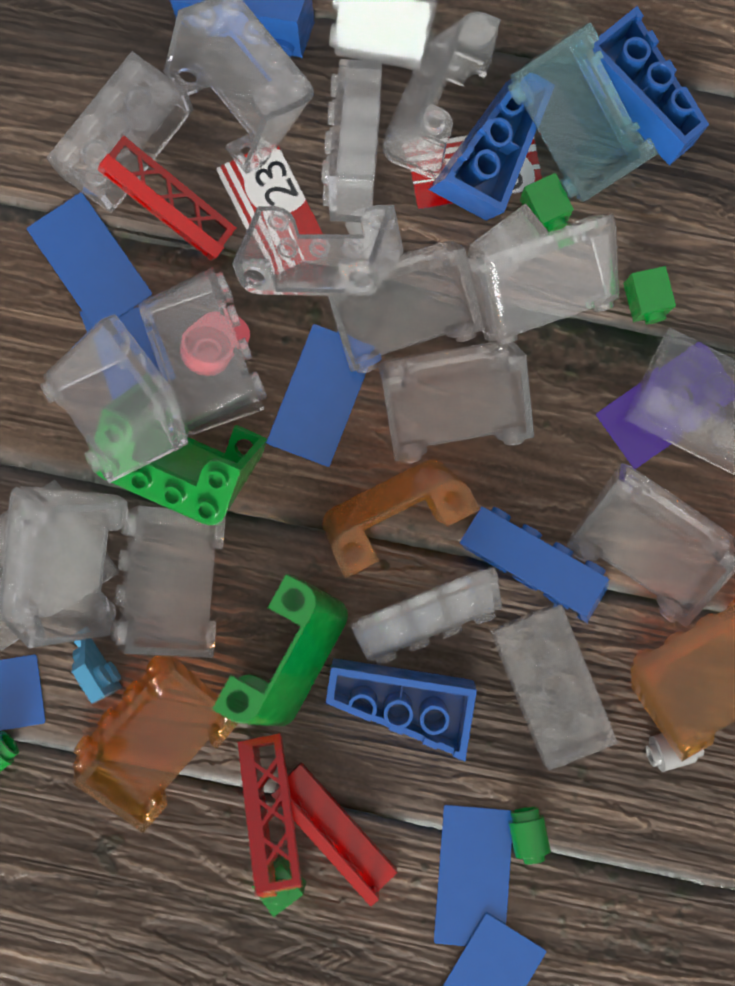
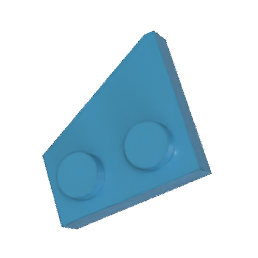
M85 631L74 638V643L78 648L73 651L74 663L72 664V673L91 704L120 690L122 686L119 683V680H121L119 671L112 662H106L89 633Z

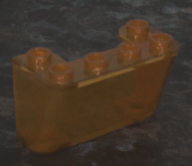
M427 460L331 508L323 517L322 526L344 577L349 578L379 561L364 532L365 530L424 500L438 522L445 524L446 527L455 524L480 510L469 487L444 463L438 460Z
M735 599L721 613L717 615L710 613L702 617L693 629L686 633H683V631L676 632L665 640V645L654 651L651 649L644 650L633 659L634 665L631 668L632 690L681 762L712 745L715 732L735 722Z
M170 652L164 655L158 653L151 659L145 669L147 673L139 682L134 680L128 685L122 694L123 700L115 709L110 707L105 711L98 721L97 725L99 727L91 736L85 735L73 751L76 754L73 764V784L142 833L166 808L165 789L203 745L210 740V744L217 749L239 724L212 710L219 696Z

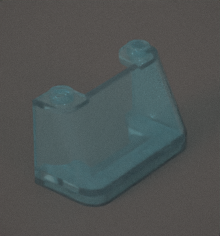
M591 22L576 27L511 74L512 83L508 85V89L518 105L524 104L564 178L560 182L567 196L570 199L575 196L582 202H585L658 154L651 138L643 141L642 136L637 131L640 129L638 123L632 122L600 60L603 58L601 51L593 52V48H595L594 43L599 40V37Z

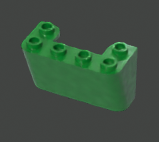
M141 382L104 410L92 454L91 464L94 471L106 481L202 524L217 525L225 517L262 457L268 438L235 425L226 452L223 453L165 427L173 396ZM145 397H152L159 403L160 411L158 414H151L146 411L143 405ZM240 439L249 440L253 444L245 455L240 453L237 447Z
M292 574L285 575L268 608L301 627L270 683L252 674L242 675L239 678L230 675L212 710L231 721L275 727L290 724L300 710L347 623L348 610L345 604Z

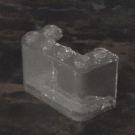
M333 0V10L338 11L336 23H333L331 27L329 46L335 47V55L420 71L432 31L438 0Z

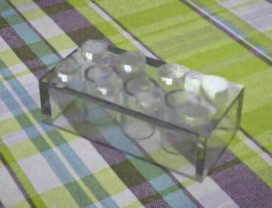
M132 51L46 159L61 177L112 213L127 194L97 170L99 164L107 153L111 152L123 135L154 160L193 112L194 109L188 93ZM124 147L115 160L130 172L139 171L137 157ZM143 163V169L145 171L148 168V166Z
M340 59L338 74H332L331 97H336V99L329 102L328 125H333V127L326 131L325 154L330 155H327L326 161L323 160L322 183H325L323 188V206H329L330 221L372 223L381 112L382 61Z
M552 604L489 629L541 761L549 771L618 743L562 605Z

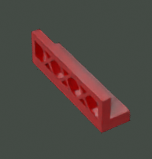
M124 135L98 166L97 170L210 261L218 257L224 249L223 245L236 229L232 223ZM124 147L137 157L139 171L130 172L115 160ZM143 163L146 164L152 170L144 171ZM159 175L166 182L167 195H159L147 186L145 176ZM171 186H173L180 193L172 194ZM173 199H189L194 204L195 217L187 218L174 207ZM200 209L208 216L201 217ZM214 220L225 231L216 241L202 230L201 221Z
M279 733L239 741L238 751L255 895L266 898L276 896L278 891L303 887L282 735ZM274 745L276 758L268 769L265 770L261 767L259 748ZM276 768L278 769L279 779L272 775ZM269 778L280 785L281 792L272 807L266 804L264 785ZM281 805L284 817L277 812ZM274 815L285 823L286 830L277 846L271 843L269 822ZM286 843L288 845L289 855L282 851ZM279 854L290 862L292 879L276 882L273 862Z
M301 762L287 775L293 820L368 905L372 907L379 900V890L397 874V868ZM280 785L275 786L271 795L275 800L281 794Z

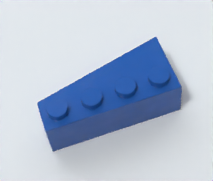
M170 0L176 19L186 26H200L210 29L214 34L221 37L229 35L239 38L253 47L261 45L271 48L285 57H291L292 55L299 58L303 57L315 22L312 0Z
M636 6L588 45L577 70L670 166L694 145L709 123L688 88L681 87L675 77L676 68L670 59L667 61L664 59L657 47L659 40L653 30L648 32L641 21L643 14L639 7Z
M526 69L507 81L428 190L485 221L504 213L553 85Z
M481 506L459 542L463 548L504 573L508 571L513 574L512 577L526 587L544 592L543 595L557 606L565 609L571 608L578 612L576 617L588 623L608 589L609 578L604 576L606 570L589 560L585 564L572 558L574 552L558 542L551 546L540 540L542 534L526 524L522 528L509 522L511 516L499 508L493 507L490 511Z
M333 658L326 704L369 722L372 720L388 727L390 731L400 735L403 733L422 741V744L433 749H441L465 762L477 689L474 681L470 679Z

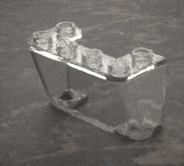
M205 0L178 10L164 73L184 97L211 86L249 133L242 138L228 143L226 150L246 174L261 168L270 159L312 99L314 90L311 83L242 0ZM181 71H189L195 75L197 81L186 82L180 78L179 73ZM243 147H250L247 158L241 152Z
M375 205L365 209L361 218L363 234H299L296 221L288 210L277 206H258L232 263L238 281L246 290L263 295H372L378 290L403 255V245L395 206Z
M213 267L138 304L174 415L181 431L186 436L265 410L262 400L268 398L257 371L251 373L246 360L252 359V355L246 338L240 340L238 338L235 327L240 326L241 323L234 304L229 306V303L234 302L229 284L226 282L223 272L216 273Z
M148 506L133 507L130 513L123 515L121 532L122 535L127 536L126 550L120 549L118 570L124 571L123 584L117 585L115 592V606H120L119 620H114L112 625V641L118 644L119 650L125 654L213 658L216 621L209 619L215 550L223 549L225 517L217 525H206L169 508Z

